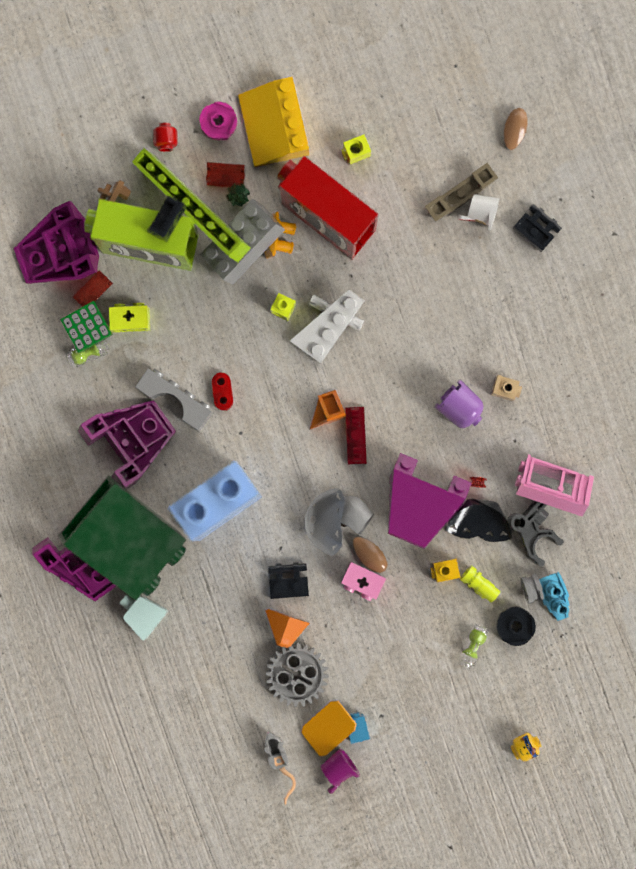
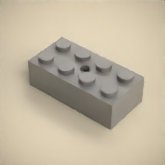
M253 198L228 224L251 247L239 262H236L213 241L200 254L224 281L232 285L285 230L265 207Z

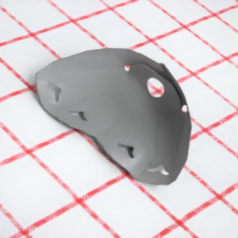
M338 488L329 489L317 496L310 504L304 517L305 530L310 541L322 552L334 556L342 547L341 519L346 500L342 491ZM311 516L316 517L314 524L310 522Z

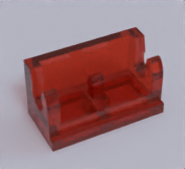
M207 162V186L245 188V165Z
M99 270L73 298L83 307L92 301H96L113 283Z

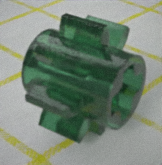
M234 183L230 188H227L230 194H227L226 198L233 207L235 205L242 207L246 202H249L247 196L250 195V191L245 187L244 183L241 185Z

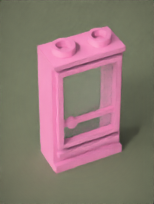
M528 454L526 460L521 461L518 471L521 474L517 476L515 486H517L516 495L583 517L589 506L594 476L589 475L588 477L584 474L533 458Z

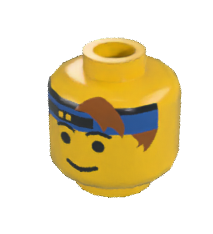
M525 733L513 739L511 750L517 760L520 759L526 762L539 755L541 743L537 736L533 737L532 734Z

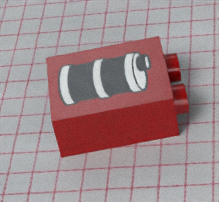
M303 156L298 164L289 160L278 173L277 179L281 181L278 185L281 204L353 260L375 233L379 214L306 156Z

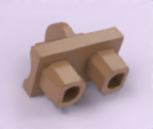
M121 180L116 181L111 193L109 192L112 187L110 184H106L104 189L99 187L97 190L101 194L99 199L105 200L107 197V201L115 202L117 197L127 200L131 193V190L124 186V182Z

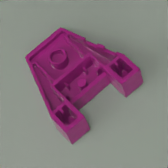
M154 400L132 405L124 409H116L104 414H96L80 424L78 428V433L88 446L102 437L106 438L124 464L114 471L111 477L125 489L130 488L140 480L176 432Z
M400 453L389 478L388 534L425 549L461 508L472 483L454 475L447 490H444L413 477L412 475L418 460Z
M49 537L32 548L33 556L44 570L56 575L60 580L67 582L77 591L95 602L116 587L115 584L66 547L59 551Z

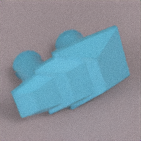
M557 572L540 578L539 581L544 595V600H542L544 606H547L549 613L552 612L557 621L568 618V606H570L568 597L570 596L560 573Z

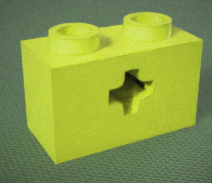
M133 303V306L114 304V307H109L111 332L150 331L149 307L144 305V303ZM129 313H131L132 316H134L130 319V321H128L125 318L129 316Z

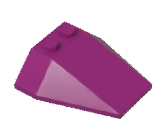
M71 201L53 208L13 248L26 284L79 280L97 272L99 261L95 242L91 240V233H87L84 230V216Z

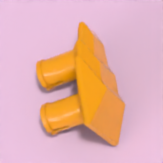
M279 212L273 213L272 216L285 229L283 233L294 235L296 224L280 221ZM277 238L264 252L266 259L274 257L276 251L291 254L294 243L278 240Z

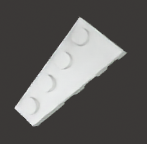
M348 290L292 338L290 342L319 363H322L365 300L351 290Z

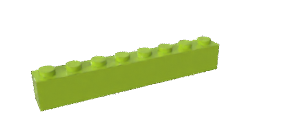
M143 148L135 157L132 163L166 196H171L184 203L186 206L184 214L193 218L194 223L230 258L239 262L251 249L154 154Z

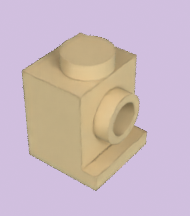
M497 375L491 395L514 401L515 397L519 398L522 387L519 386L520 381ZM505 385H510L511 391H506Z

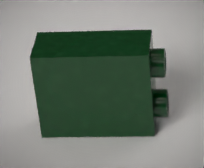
M109 475L58 535L63 546L134 600H137L142 593L146 596L152 594L161 581V577L158 576L167 563L171 566L178 563L186 551V548L183 546L186 539L175 527Z

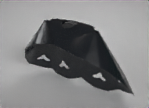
M467 499L446 527V531L450 534L465 539L478 536L485 541L500 542L512 538V530L499 503L489 500ZM455 524L456 530L454 528H450V526H453ZM467 528V529L470 530L471 532H467V531H466V532H463V531ZM491 531L493 536H491L490 534L487 535L486 533ZM503 531L507 534V535H504V534H503L502 536H500V534H501Z

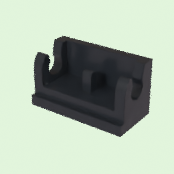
M167 195L147 232L167 242L186 210L185 204Z

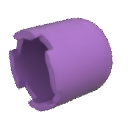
M460 379L457 381L458 386L452 385L440 398L443 400L440 405L436 403L434 408L458 428H467L470 425L476 426L482 419L480 415L483 412V402Z

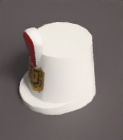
M474 194L468 217L458 215V220L476 221L487 225L488 230L491 231L500 198Z

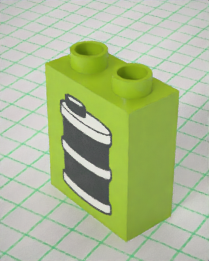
M99 199L97 210L89 209L85 218L84 230L87 233H91V240L95 242L103 254L187 271L192 270L199 233L191 217L182 216L169 240L165 242L147 232L159 211Z

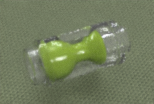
M105 339L82 353H78L76 348L69 350V353H66V357L72 368L75 366L80 367L107 355V350L110 348Z
M477 624L474 625V628L471 627L470 644L468 648L464 649L461 655L458 656V659L461 660L460 664L467 668H471V666L476 667L478 659L477 650L489 637V630Z

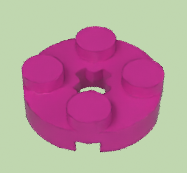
M214 102V104L204 107L200 114L201 130L212 140L225 141L233 135L237 128L236 113L227 103ZM222 117L223 124L216 125L213 120Z

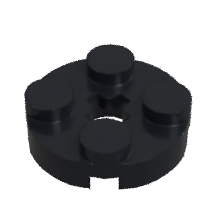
M510 607L500 613L496 622V630L502 641L512 646H521L526 644L535 634L536 623L533 616L525 609ZM514 621L521 624L518 632H514V629L511 628Z

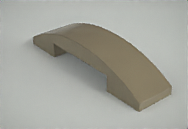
M487 162L451 190L431 201L425 208L434 221L437 222L471 200L474 194L478 195L495 182L498 177Z

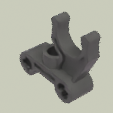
M533 501L523 514H511L507 521L512 530L519 531L527 556L533 559L538 566H544L545 561L539 558L535 551L537 541L542 537H550L556 545L561 546L564 540L559 538L553 530L539 529V525L544 522L549 513L544 509L547 506L546 504ZM515 519H521L520 526H514Z

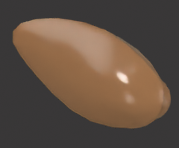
M522 108L514 109L506 120L504 141L508 150L515 149L521 143L526 133L528 118Z
M354 538L353 546L360 561L374 572H384L387 569V560L380 548L365 538Z

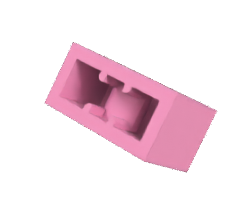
M350 562L341 583L344 584V589L352 593L357 590L362 593L361 597L371 601L372 598L377 600L386 578ZM363 577H366L368 585H363L360 588V584L357 582L358 578L363 579Z

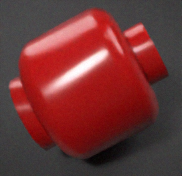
M160 123L158 127L153 129V144L158 148V151L171 152L178 145L177 129L171 126L170 123Z

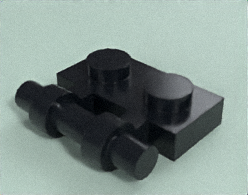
M533 204L529 210L534 215L531 217L525 213L514 225L513 229L542 252L554 238L549 231L552 229L558 234L562 227L557 224V220L551 219L544 213L545 210ZM538 218L547 225L545 228L537 222Z
M293 562L290 565L278 563L276 566H268V573H276L277 579L269 580L270 599L309 596L308 577H300V571H307V564ZM294 572V578H283L282 573Z

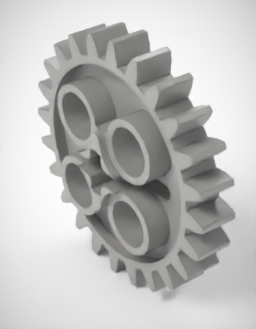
M300 643L297 644L296 648H293V645H291L289 650L282 647L283 653L276 651L277 658H270L274 663L267 664V667L271 669V671L266 672V675L271 676L270 679L266 680V683H272L269 691L275 689L276 692L273 696L280 695L279 702L286 699L287 706H289L291 701L294 702L295 707H297L298 702L305 706V700L312 704L311 697L314 696L316 699H319L317 692L324 693L321 685L327 686V682L323 681L324 678L329 677V675L323 673L328 669L326 666L322 667L325 659H318L321 653L313 654L314 647L308 651L307 644L303 649L300 647ZM292 656L298 657L300 660L299 665L291 666L289 658ZM282 665L288 666L294 672L300 670V675L311 681L312 685L307 684L299 677L294 679V674L284 669ZM307 667H314L316 669V674L313 677L305 674ZM287 673L289 681L286 683L280 682L278 679L279 674ZM296 684H304L306 690L303 693H297L295 691Z

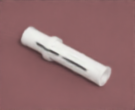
M313 295L310 300L311 302H309V306L321 312H324L332 305L316 295ZM354 316L348 326L360 331L364 320Z

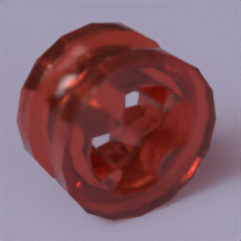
M470 477L472 481L471 487L486 488L485 481H487V478Z

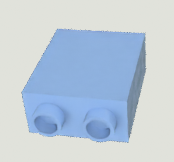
M234 461L168 508L191 541H201L261 499L262 496L243 468Z

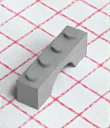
M148 368L135 387L152 400L161 395H172L178 398L184 410L182 420L200 432L213 414L210 411L211 407L203 401L200 403L195 401V396L189 391L182 392L179 390L180 385L170 379L168 382L163 379L164 374L157 369L152 371Z

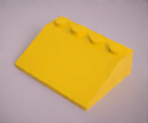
M293 76L274 80L238 94L254 167L309 155V146Z

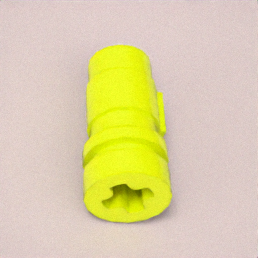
M472 565L460 577V581L464 584L467 583L469 588L475 589L474 592L483 599L486 598L490 603L500 594V590L488 579L484 578L480 571L477 572V569Z

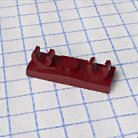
M345 407L348 465L367 464L364 407Z

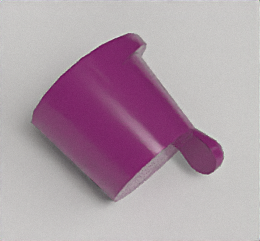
M342 748L338 749L320 766L325 777L332 784L327 790L329 794H332L342 782L352 776L360 777L357 767Z

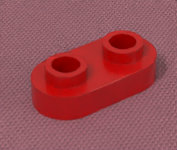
M220 372L212 378L214 404L219 410L227 411L234 403L231 379L226 373ZM224 379L225 383L223 385H219L218 380ZM223 397L227 398L225 404L220 403V399Z

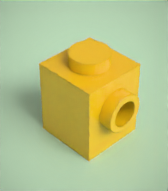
M457 559L432 563L433 567L430 568L431 577L436 579V582L460 578Z

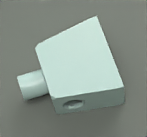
M126 595L119 603L128 610L123 619L143 641L148 638L168 612L166 608L144 596H140L134 601Z

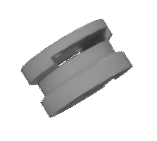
M533 574L529 578L522 577L520 579L528 604L533 603L534 600H544L543 590L537 574Z

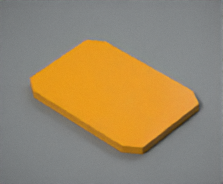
M331 701L303 726L301 733L319 756H326L355 731L357 724L339 701Z

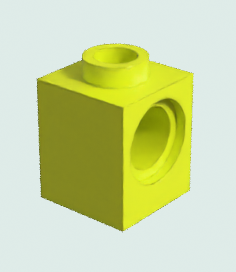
M365 134L343 142L341 153L344 160L348 159L349 164L371 157V149ZM352 147H358L360 149V152L354 154L350 151V149Z
M278 293L270 309L271 314L288 321L296 306V301Z

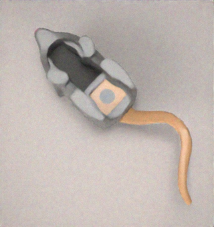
M268 732L264 748L268 755V762L273 770L279 769L292 780L293 784L284 799V804L286 805L289 795L296 787V781L294 776L285 769L289 762L286 751L282 746L284 742L281 738Z

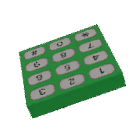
M95 301L60 319L78 353H82L113 335Z

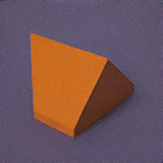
M336 390L318 396L317 406L309 430L346 417Z
M265 610L277 646L289 648L310 624L278 611Z

